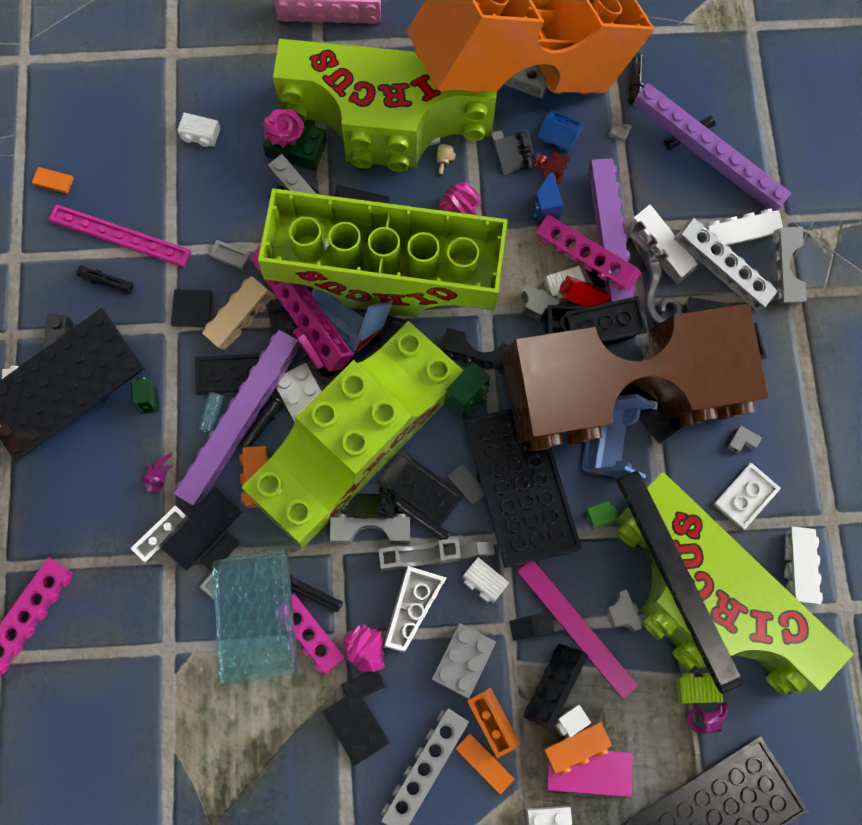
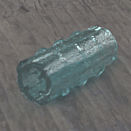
M214 392L208 393L198 426L199 431L210 434L211 431L216 429L225 399L223 395Z

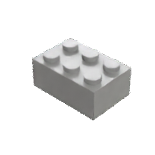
M459 623L432 681L469 699L496 641Z

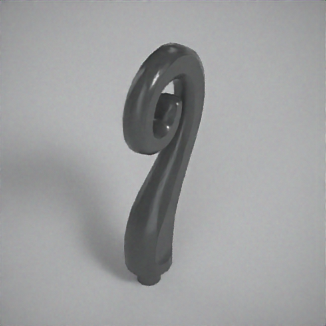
M650 250L644 253L646 257L644 264L649 274L644 306L649 319L657 325L666 320V318L661 317L657 313L654 305V298L661 279L662 269L658 256H653ZM664 297L658 303V310L662 314L666 311V305L673 306L674 315L683 314L682 305L676 298Z

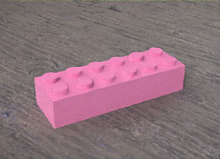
M274 0L278 21L380 24L381 0Z

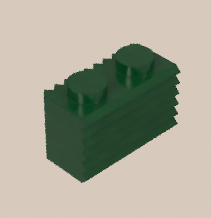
M139 377L131 381L132 404L139 413L158 412L160 407L158 405V390L146 377Z

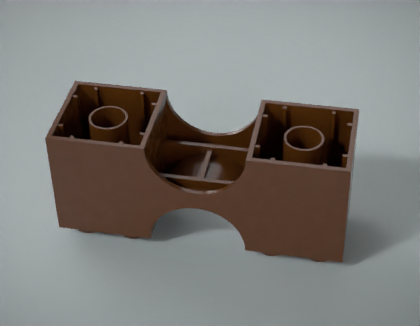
M750 303L676 314L649 329V344L641 361L625 360L611 353L601 342L596 327L516 339L502 352L518 443L529 442L531 451L545 450L562 445V436L566 435L569 445L603 438L601 428L614 424L613 409L615 401L624 387L638 388L649 393L660 404L665 418L679 417L681 427L713 419L724 420L756 412L754 402L769 398Z

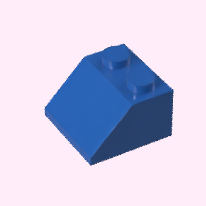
M552 110L545 116L537 137L541 138V141L544 143L557 145V148L560 150L570 151L578 139L584 123Z
M554 173L548 175L537 192L535 201H533L534 208L531 210L533 220H536L538 226L541 225L547 214L559 220L563 203Z

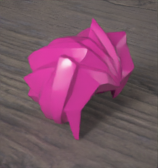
M283 109L274 110L263 121L265 140H270L272 145L279 144L283 149L286 144L295 145L297 138L299 139L303 132L302 129L305 128L303 120L293 109L287 111Z
M460 182L459 184L452 185L444 196L439 199L440 211L476 215V207L481 204L478 199L480 195L469 183Z
M365 624L357 626L355 630L349 631L343 639L347 660L353 665L358 666L362 672H375L383 669L386 666L383 661L384 651L382 647L386 639L381 637V631L377 632V628L370 629Z

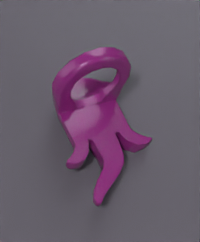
M172 452L158 459L154 469L150 463H145L148 466V473L141 476V481L144 482L149 492L155 491L159 493L163 489L167 471L172 466L167 465L163 470L162 466L172 456Z
M725 702L723 707L721 704H717L716 709L711 712L700 708L690 710L687 714L689 727L699 734H709L716 730L722 732L723 726L720 724L726 719L728 703ZM694 713H700L704 716L706 727L699 728L695 725L693 721Z

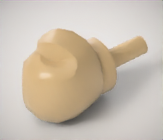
M440 144L437 148L436 162L440 164L439 175L443 174L444 165H449V161L455 160L456 153L453 152L454 148L451 145Z

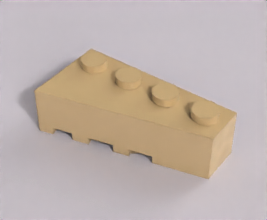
M253 276L243 281L242 287L238 292L231 295L226 306L218 310L217 316L213 321L206 324L205 330L202 332L203 335L222 350H225L242 334V328H246L254 322L256 314L263 313L267 309L266 304L270 300L274 302L278 298Z

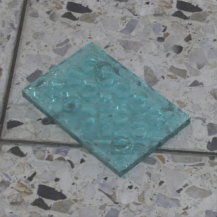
M288 549L212 561L220 684L298 674Z

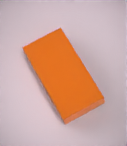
M38 167L32 184L68 194L74 178L68 174Z

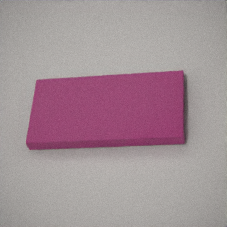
M609 751L600 757H597L595 754L589 757L590 762L579 766L577 763L570 767V772L561 776L559 772L553 773L548 763L547 790L632 797V753Z

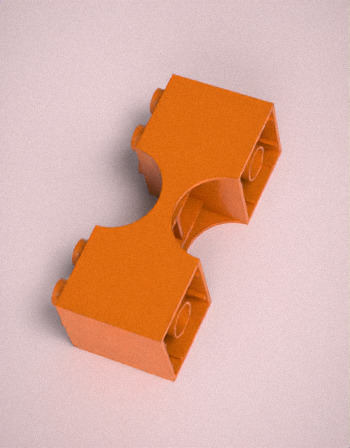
M424 0L407 33L415 47L417 57L422 60L430 75V81L437 90L448 92L449 90H469L471 92L498 91L508 79L518 72L538 65L546 78V86L556 94H561L562 92L588 94L606 93L655 28L637 0Z

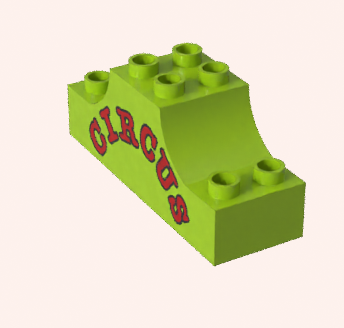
M279 39L273 80L280 110L287 111L293 109L303 120V123L306 120H316L333 129L344 144L346 162H351L357 168L367 169L376 164L386 165L395 172H405L409 168H417L423 152L438 137L441 139L448 135L460 134L471 141H479L484 137H491L497 91L471 92L469 90H449L448 92L437 90L432 85L430 75L422 60L413 51Z
M272 188L258 262L264 280L301 284L319 289L337 298L347 308L367 310L370 305L390 301L392 305L389 313L418 317V314L427 308L444 305H457L495 311L508 219Z
M408 321L372 356L359 363L353 360L295 417L294 426L285 441L273 456L241 487L242 490L262 512L303 550L330 522V517H335L443 406L446 389L464 370Z
M662 472L647 489L730 656H741L760 662L770 672L766 677L767 682L782 695H786L788 692L800 694L821 691L854 653L677 484ZM627 507L616 520L621 526L616 532L630 547L634 548L639 544L646 551L652 569L651 592L647 602L640 610L647 617L642 624L655 638L661 640L666 636L677 646L672 654L684 667L689 670L695 665L699 669L706 668L629 507Z

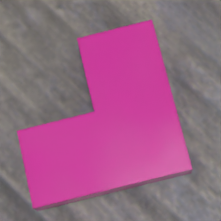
M298 327L292 330L293 335L299 341L317 369L324 366L323 362Z

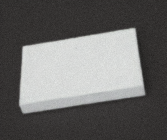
M750 462L715 501L713 506L739 529L744 531L781 488Z

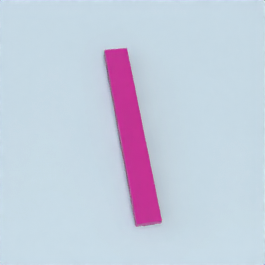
M58 204L55 205L48 219L51 223L185 268L191 255L190 249Z
M535 561L525 564L517 571L518 575L548 611L551 612L577 646L588 654V659L621 699H624L638 684Z

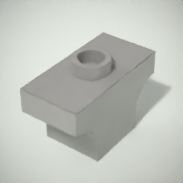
M527 284L522 293V298L526 301L523 314L539 322L542 316L546 314L548 305H559L560 300L550 296L546 291L537 290Z
M624 590L616 594L617 600L615 605L605 609L612 628L624 626L631 633L642 629L637 616L639 614L638 608L635 603H632L628 591Z

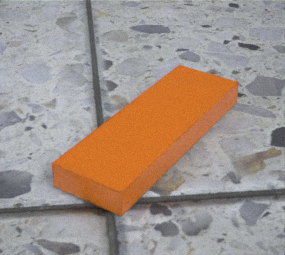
M470 733L455 748L500 795L515 780Z

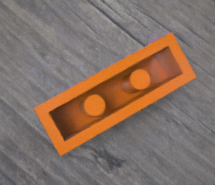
M266 446L243 448V454H240V465H243V473H240L241 484H245L269 460ZM241 492L242 503H245L247 508H257V505L244 492Z
M491 687L467 700L497 758L515 750L520 745Z
M597 722L579 731L572 737H566L542 750L553 773L559 772L561 776L570 772V767L577 763L579 766L590 762L589 757L595 754L597 757L608 753L607 748L611 747L612 744L602 723Z

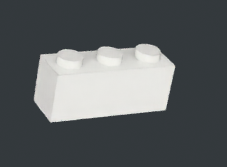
M175 505L130 549L146 562L160 549L158 545L177 527L186 515Z

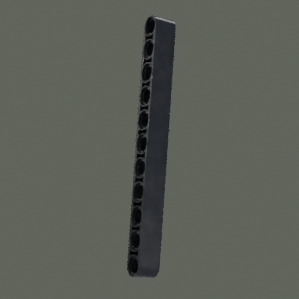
M636 470L617 478L618 487L718 691L721 694H725L742 686L741 676L642 476Z

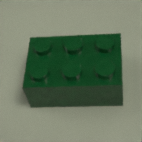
M304 123L305 128L302 129L303 132L299 139L297 138L295 145L286 144L283 149L279 144L272 145L270 140H265L263 143L265 156L276 159L282 154L290 164L316 171L327 143L326 130Z
M472 362L446 389L444 406L461 421L464 417L469 418L475 411L473 408L477 404L481 405L488 397L490 376Z

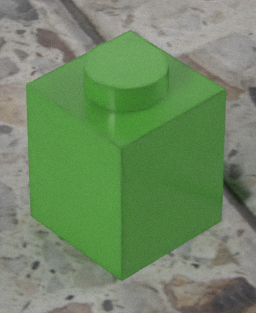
M610 501L593 506L585 511L591 530L614 523L617 520L616 516H618L615 506H611Z

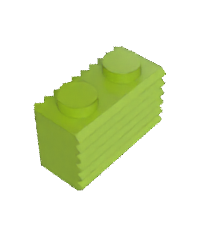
M694 673L682 674V678H676L678 704L723 702V694L718 691L710 673H702V677H694Z

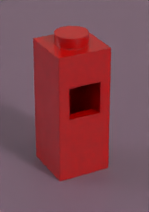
M568 275L561 283L560 290L558 291L565 299L586 307L607 303L610 295L604 289Z

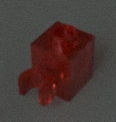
M555 151L551 159L539 154L535 166L546 168L544 178H547L550 173H554L556 182L561 184L568 168L570 157Z

